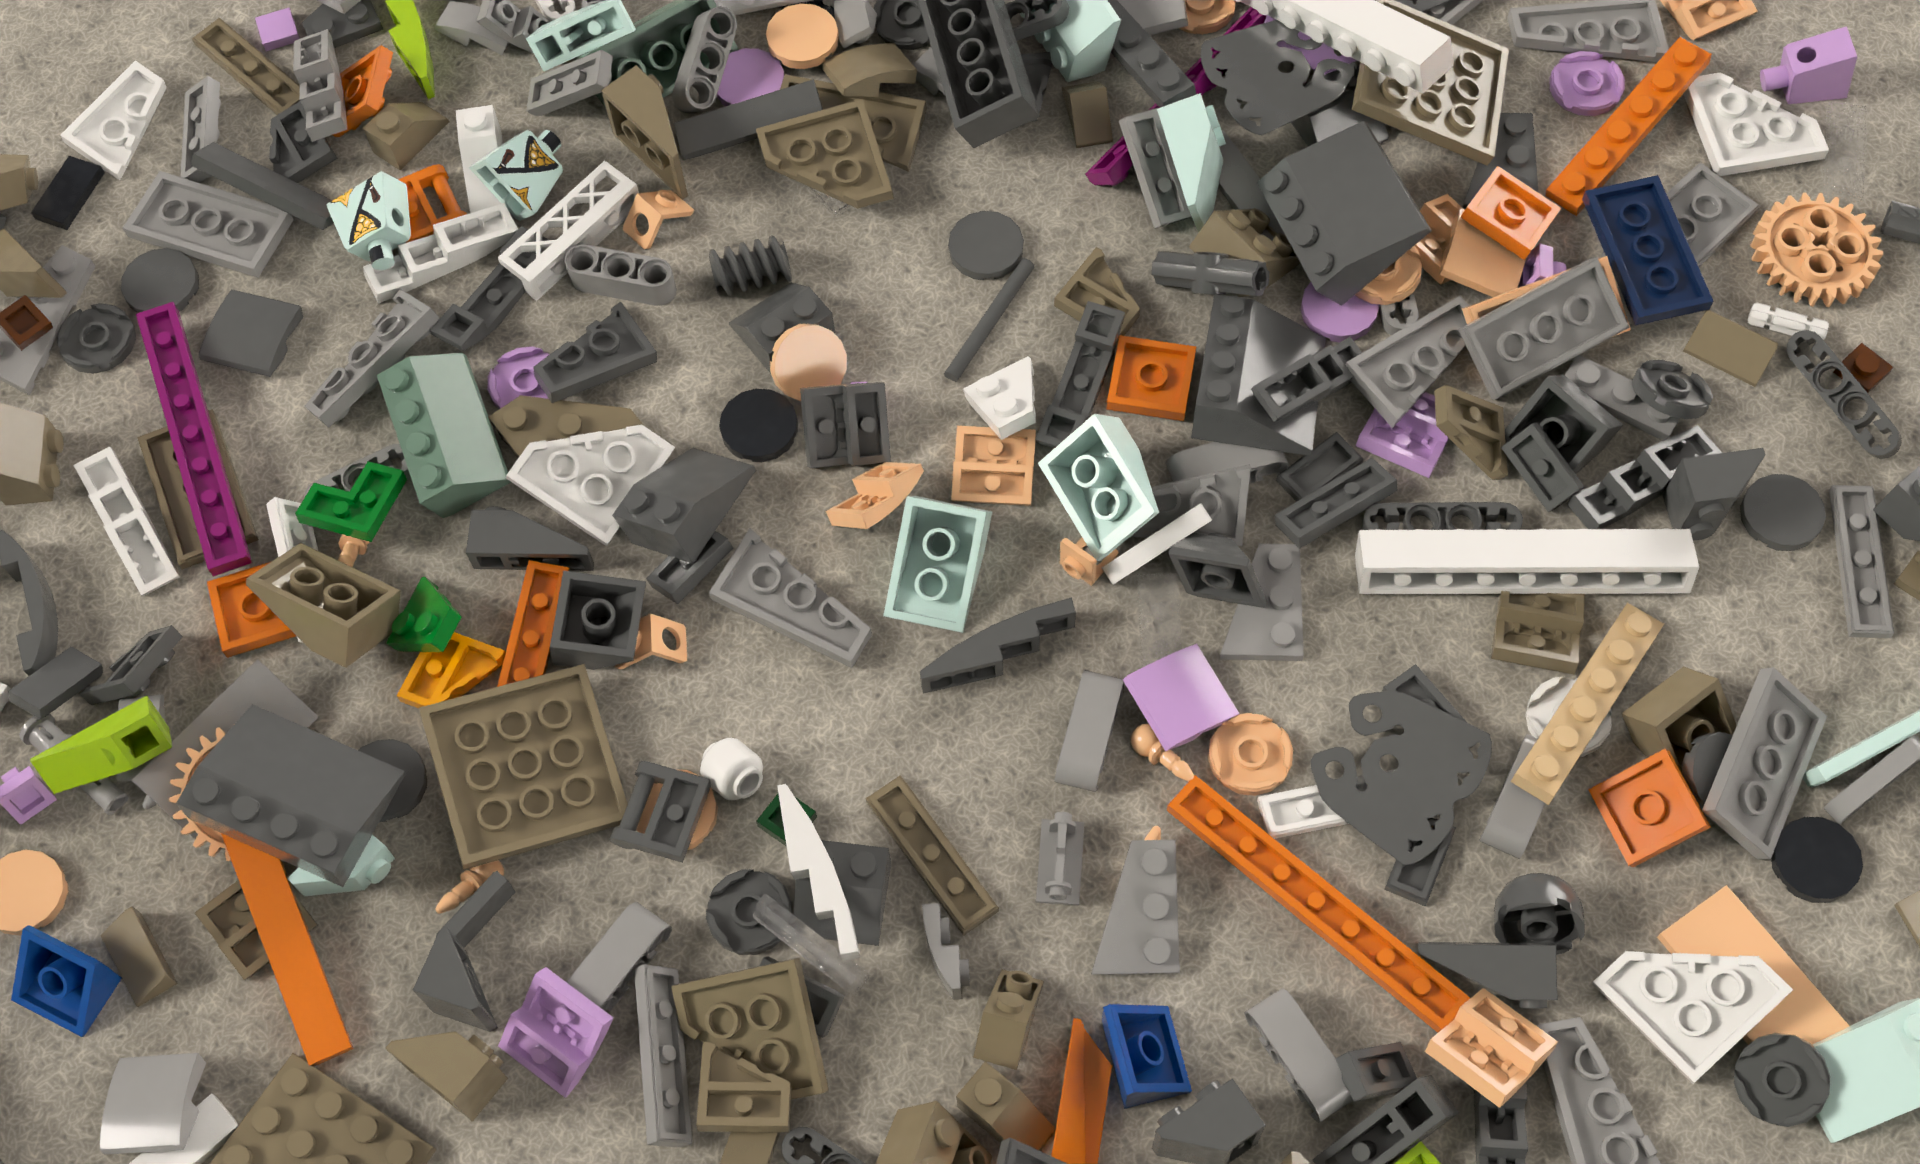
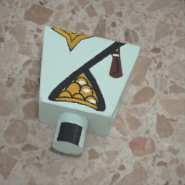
M525 130L474 163L470 170L501 203H505L512 216L521 221L534 215L539 210L562 174V165L553 156L561 147V141L549 130L543 131L538 138L531 131Z
M380 171L327 204L344 248L348 252L366 261H371L372 267L376 270H386L395 264L392 250L397 248L398 245L409 241L411 237L408 191L405 183Z

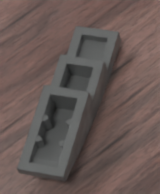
M1350 336L1333 347L1329 345L1314 355L1310 353L1257 383L1250 390L1274 422L1351 384L1350 380L1354 376L1345 364L1361 354L1362 351Z
M1696 425L1644 449L1636 460L1609 471L1601 482L1573 494L1567 505L1587 529H1603L1663 495L1682 458L1719 454L1722 452L1704 431Z
M1072 597L1027 610L991 625L955 645L920 671L923 694L1002 676L1004 659L1038 652L1040 650L1041 635L1075 628L1076 611Z
M1526 1082L1500 1108L1474 1089L1476 1164H1526L1525 1158L1528 1152L1524 1112L1527 1102Z

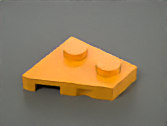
M454 632L444 652H420L397 697L400 702L418 709L423 706L461 697L503 665L506 652L500 648Z

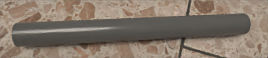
M1026 258L1021 259L944 372L946 378L957 382L1034 269V264Z

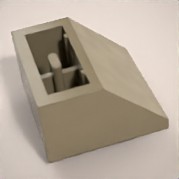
M1256 208L1213 211L1189 246L1193 252L1228 254L1229 258L1266 262L1267 270L1270 271L1269 285L1266 288L1300 264L1286 235L1277 233L1270 227V218ZM1265 229L1274 237L1272 241L1266 236L1261 235ZM1236 294L1238 297L1252 296V295Z
M933 1101L897 1110L876 1164H990L992 1155L938 1101Z

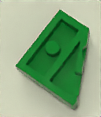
M421 577L404 611L394 620L392 633L386 644L400 652H444L462 616L451 606L448 598L438 591L439 587L426 577Z

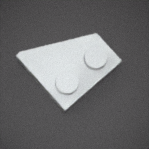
M1029 356L963 388L969 404L1001 440L1036 423L1033 403L1035 401L1033 386L1034 369Z

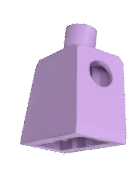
M1839 28L1787 44L1783 48L1780 66L1760 71V82L1763 91L1783 88L1787 104L1847 98L1857 60V54L1848 28Z

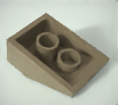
M636 65L601 90L612 132L683 200L688 196L668 119L669 112L662 97V93H664L663 87L654 75L649 74L647 76Z
M299 543L246 578V585L311 651L345 668L390 636L392 624L399 615L401 590L302 543Z

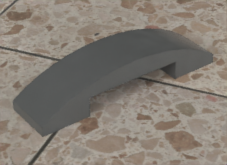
M521 226L499 251L500 255L528 229ZM542 236V241H548V240H549V239H547V238H545V237ZM536 251L522 252L514 261L525 269L536 259ZM499 263L461 307L455 304L451 305L430 329L431 335L462 351L474 346L502 323L526 292L522 281Z
M1091 301L1087 302L1075 334V344L1051 405L1048 404L1035 439L1036 443L1056 448L1089 419L1109 369L1125 312Z
M0 530L1 566L16 582L22 580L32 630L16 635L23 671L30 676L56 656L58 643L56 605L49 584L40 568L9 534Z

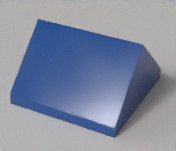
M28 925L22 930L11 1001L80 1037H84L122 977L99 960Z
M1109 1004L1103 1007L1101 1023L1124 1109L1192 1092L1168 1006Z

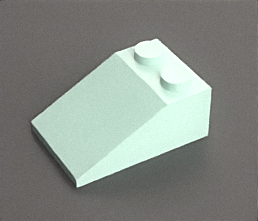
M1201 93L1157 109L1182 191L1198 233L1214 210L1224 161L1219 146L1226 144L1213 105L1205 107Z
M1093 414L1038 462L1097 561H1102L1159 513L1140 450L1119 417Z
M907 496L883 616L963 633L985 552L992 511L918 496Z
M1920 998L1898 1002L1813 1044L1824 1057L1831 1076L1829 1096L1821 1112L1816 1115L1830 1143H1835L1920 1107Z

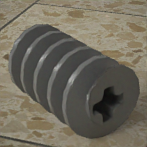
M773 235L769 236L768 248H765L759 239H755L752 252H750L744 242L739 244L738 255L734 254L729 245L724 247V254L721 259L714 249L709 251V261L717 294L719 287L722 286L729 296L733 295L734 283H738L742 291L747 292L750 279L760 289L763 286L764 276H767L773 285H777L778 274L781 272L788 282L792 281L784 242L780 245Z

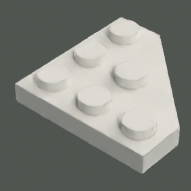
M1721 72L1698 76L1683 93L1713 172L1719 176L1825 159L1829 151L1816 119L1804 113L1798 117L1780 108L1781 102L1755 89L1752 93L1732 84L1733 78Z
M644 425L630 426L614 431H599L570 436V438L552 441L532 442L528 444L507 473L506 479L607 546L620 528L612 516L635 483L664 465L675 447Z
M1625 951L1593 981V985L1692 1084L1702 1077L1793 991L1759 956L1742 955L1735 957L1711 956V954H1654Z

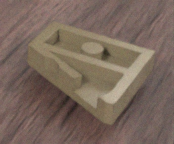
M1096 247L1056 295L1054 306L1078 321H1081L1088 301L1125 312V317L1120 335L1125 336L1139 318L1140 308L1133 297L1124 290L1123 282L1116 272L1112 273L1108 267L1102 250Z
M1448 385L1434 390L1436 426L1492 480H1500L1508 476L1507 455L1501 448L1506 444L1503 407Z
M703 1042L696 1122L698 1132L789 1133L791 1083L773 1073L761 1072L755 1064L741 1057L738 1060L718 1050L717 1045L711 1042Z

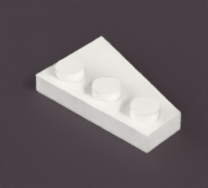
M134 61L60 134L63 142L120 180L167 88L164 80L137 61Z

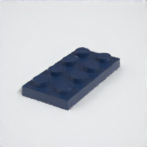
M1658 175L1585 191L1582 201L1603 251L1608 257L1612 272L1635 326L1710 310L1714 302Z

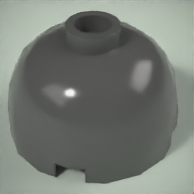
M1530 873L1516 877L1504 886L1495 900V937L1500 943H1554L1556 945V955L1565 953L1572 949L1573 940L1579 936L1581 941L1585 936L1584 910L1581 899L1569 883L1557 876L1545 873ZM1519 920H1521V932L1517 925Z

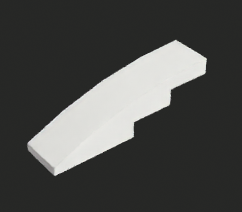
M505 203L434 224L433 235L398 245L399 255L394 256L395 264L389 269L376 270L371 264L363 266L364 276L377 302L381 303L392 299L399 289L408 292L469 265L506 244L518 228Z
M108 447L74 464V468L89 493L88 496L105 525L103 526L140 594L145 596L180 578L114 450Z
M786 784L777 785L791 874L794 880L810 877L814 908L818 919L834 917L840 955L843 961L861 958L851 912L834 865L812 821Z

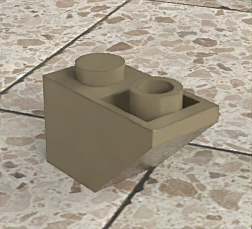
M1001 970L983 1011L973 1058L1017 1070L1031 1029L1044 983L1043 980L1032 978L1031 975L1023 971Z

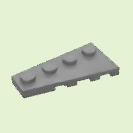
M399 289L392 298L397 303L388 315L380 313L371 324L376 329L367 341H357L348 352L349 363L347 366L334 369L305 407L328 428L334 422L342 420L348 414L350 407L362 395L371 392L378 383L377 375L402 361L406 352L417 341L426 338L431 333L430 329L440 318L430 307L402 289Z
M1461 296L1456 297L1346 362V367L1354 376L1350 381L1392 429L1466 348L1458 329L1467 325L1462 308L1469 305Z
M1581 1017L1537 1024V1027L1558 1041L1555 1049L1543 1062L1571 1164H1661L1656 1156L1658 1153L1649 1136H1645L1631 1112L1633 1110L1625 1094H1621L1609 1074L1611 1069Z

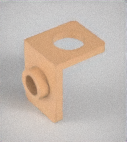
M671 190L637 193L624 222L623 231L643 249H649L654 242L663 219L691 216L694 209ZM640 213L644 214L649 222V229L645 235L639 233L636 227V219Z
M1082 537L1076 544L1064 538L1060 542V564L1070 576L1076 579L1081 578L1091 586L1103 574L1102 567L1116 559L1119 554L1118 550L1115 549L1100 564L1096 565L1097 560L1083 550L1087 544Z
M651 613L640 619L634 661L617 664L615 668L624 669L651 655L677 663L686 662L687 641L685 625ZM664 629L669 630L676 639L675 650H670L664 644L662 639Z

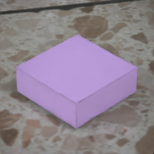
M290 8L255 18L262 44L266 51L292 44L295 40L300 39Z

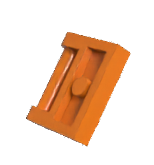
M435 164L398 179L406 184L408 191L411 237L406 243L433 235L434 224L467 214L461 210L447 182L449 176L443 165ZM430 186L435 189L447 214L446 216L439 219L436 218L423 191L424 188Z

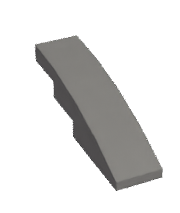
M326 29L295 40L293 72L300 84L299 100L306 112V131L311 141L313 142L347 130L343 87L329 30Z

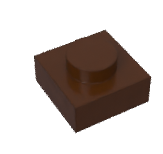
M26 295L0 312V329L21 351L53 329L51 321Z
M1863 343L1856 347L1842 361L1867 393L1873 390L1893 369L1892 365ZM1835 369L1833 373L1843 379L1841 371Z

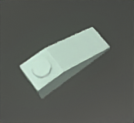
M604 0L542 25L528 36L526 40L542 70L547 71L632 33L636 28L621 0Z

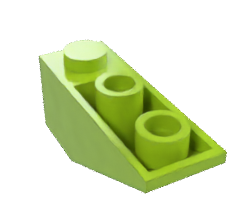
M146 695L30 759V762L53 794L134 769L172 748L170 728Z

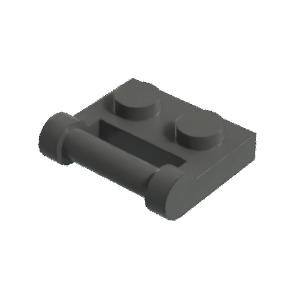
M640 761L635 772L638 779L620 826L614 827L610 842L625 849H636L683 863L711 788L710 779L655 763ZM662 783L663 786L645 833L636 832L653 784Z

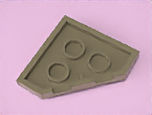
M863 99L756 129L767 168L857 209L894 199Z
M520 395L488 416L491 425L517 458L520 457L528 444L532 442L552 441L570 438V436L599 431H614L630 426L643 425L630 408L564 400L551 403L548 398Z
M800 957L671 986L680 1030L692 1039L711 1042L717 1045L718 1050L738 1060L741 1057L755 1064L761 1072L773 1073L791 1083V1100L822 1094L829 1090Z

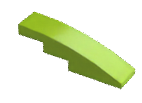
M385 0L391 18L396 27L388 30L395 50L429 100L435 97L434 68L428 39L414 1Z

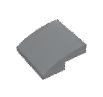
M187 1053L119 1059L110 1083L102 1118L100 1150L103 1154L184 1150L199 1110L191 1100L206 1065L200 1054Z

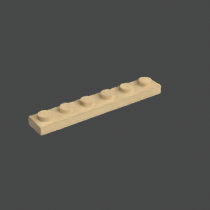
M1627 602L1511 780L1513 784L1547 805L1551 803L1659 634L1664 623Z

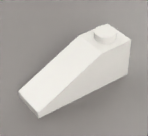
M493 105L456 110L458 142L470 213L502 204L470 170L474 163L503 144L501 128Z

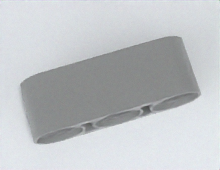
M719 6L703 12L696 17L693 23L672 94L675 106L684 113H693L706 109L716 99L737 30L736 16L727 7ZM711 18H714L719 23V34L715 33L711 28ZM701 52L705 53L709 58L708 69L700 61ZM691 86L698 91V103H695L690 97L689 89Z
M583 244L572 247L565 255L564 262L571 283L576 290L654 306L668 304L676 296L677 288L670 264L664 259Z
M1211 442L1177 452L1166 462L1173 482L1250 464L1249 484L1264 480L1263 476L1274 473L1278 475L1289 467L1284 452L1219 442Z
M1088 670L1083 671L1057 764L1056 783L1092 792L1097 791L1099 773H1102L1108 751L1109 736L1112 735L1119 710L1117 709L1119 698H1122L1125 683L1123 679Z
M1528 734L1523 739L1518 750L1519 753L1510 768L1500 796L1497 798L1489 816L1487 826L1479 839L1480 842L1518 859L1522 857L1545 805L1543 801L1511 782L1518 768L1538 740Z
M633 902L613 923L567 980V983L604 1011L607 1009L611 1011L630 988L627 983L635 975L634 968L650 963L657 954L655 948L662 939L664 941L669 939L672 927L640 903Z
M1282 988L1245 1011V1017L1249 1026L1255 1025L1262 1035L1259 1038L1260 1042L1275 1064L1281 1063L1288 1074L1284 1077L1301 1102L1307 1101L1314 1111L1310 1115L1316 1122L1323 1121L1353 1101L1349 1090L1342 1081V1073L1335 1057L1287 990Z

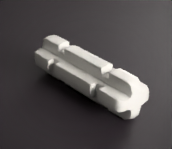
M1758 302L1754 303L1750 309L1748 323L1752 326L1764 328V325H1768L1769 330L1790 336L1799 331L1810 330L1816 332L1823 340L1828 332L1829 323L1826 320L1813 317L1812 321L1807 320V315L1777 307L1773 311L1770 310L1771 306Z

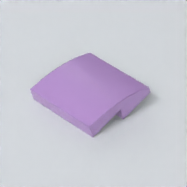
M1425 392L1393 429L1374 408L1373 413L1359 435L1356 447L1429 478L1449 440L1436 426L1435 396Z
M1197 644L1150 663L1123 679L1165 752L1191 742L1202 733L1219 727L1224 722L1239 715L1238 710Z
M545 967L534 975L522 1007L510 1015L498 1047L566 1098L578 1084L596 1055L613 1021V1017Z

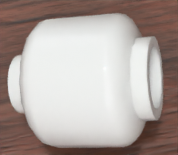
M725 738L713 743L703 754L700 767L701 777L710 779L711 788L726 800L735 801L750 797L758 790L763 779L761 758L736 738Z

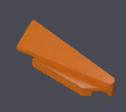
M1078 1018L1073 1019L1051 1156L1067 1164H1098L1112 1065L1085 1030L1081 1019Z

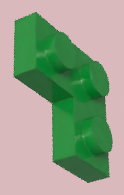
M367 461L350 492L313 483L297 509L296 517L299 523L372 542L405 485L407 478L404 470Z

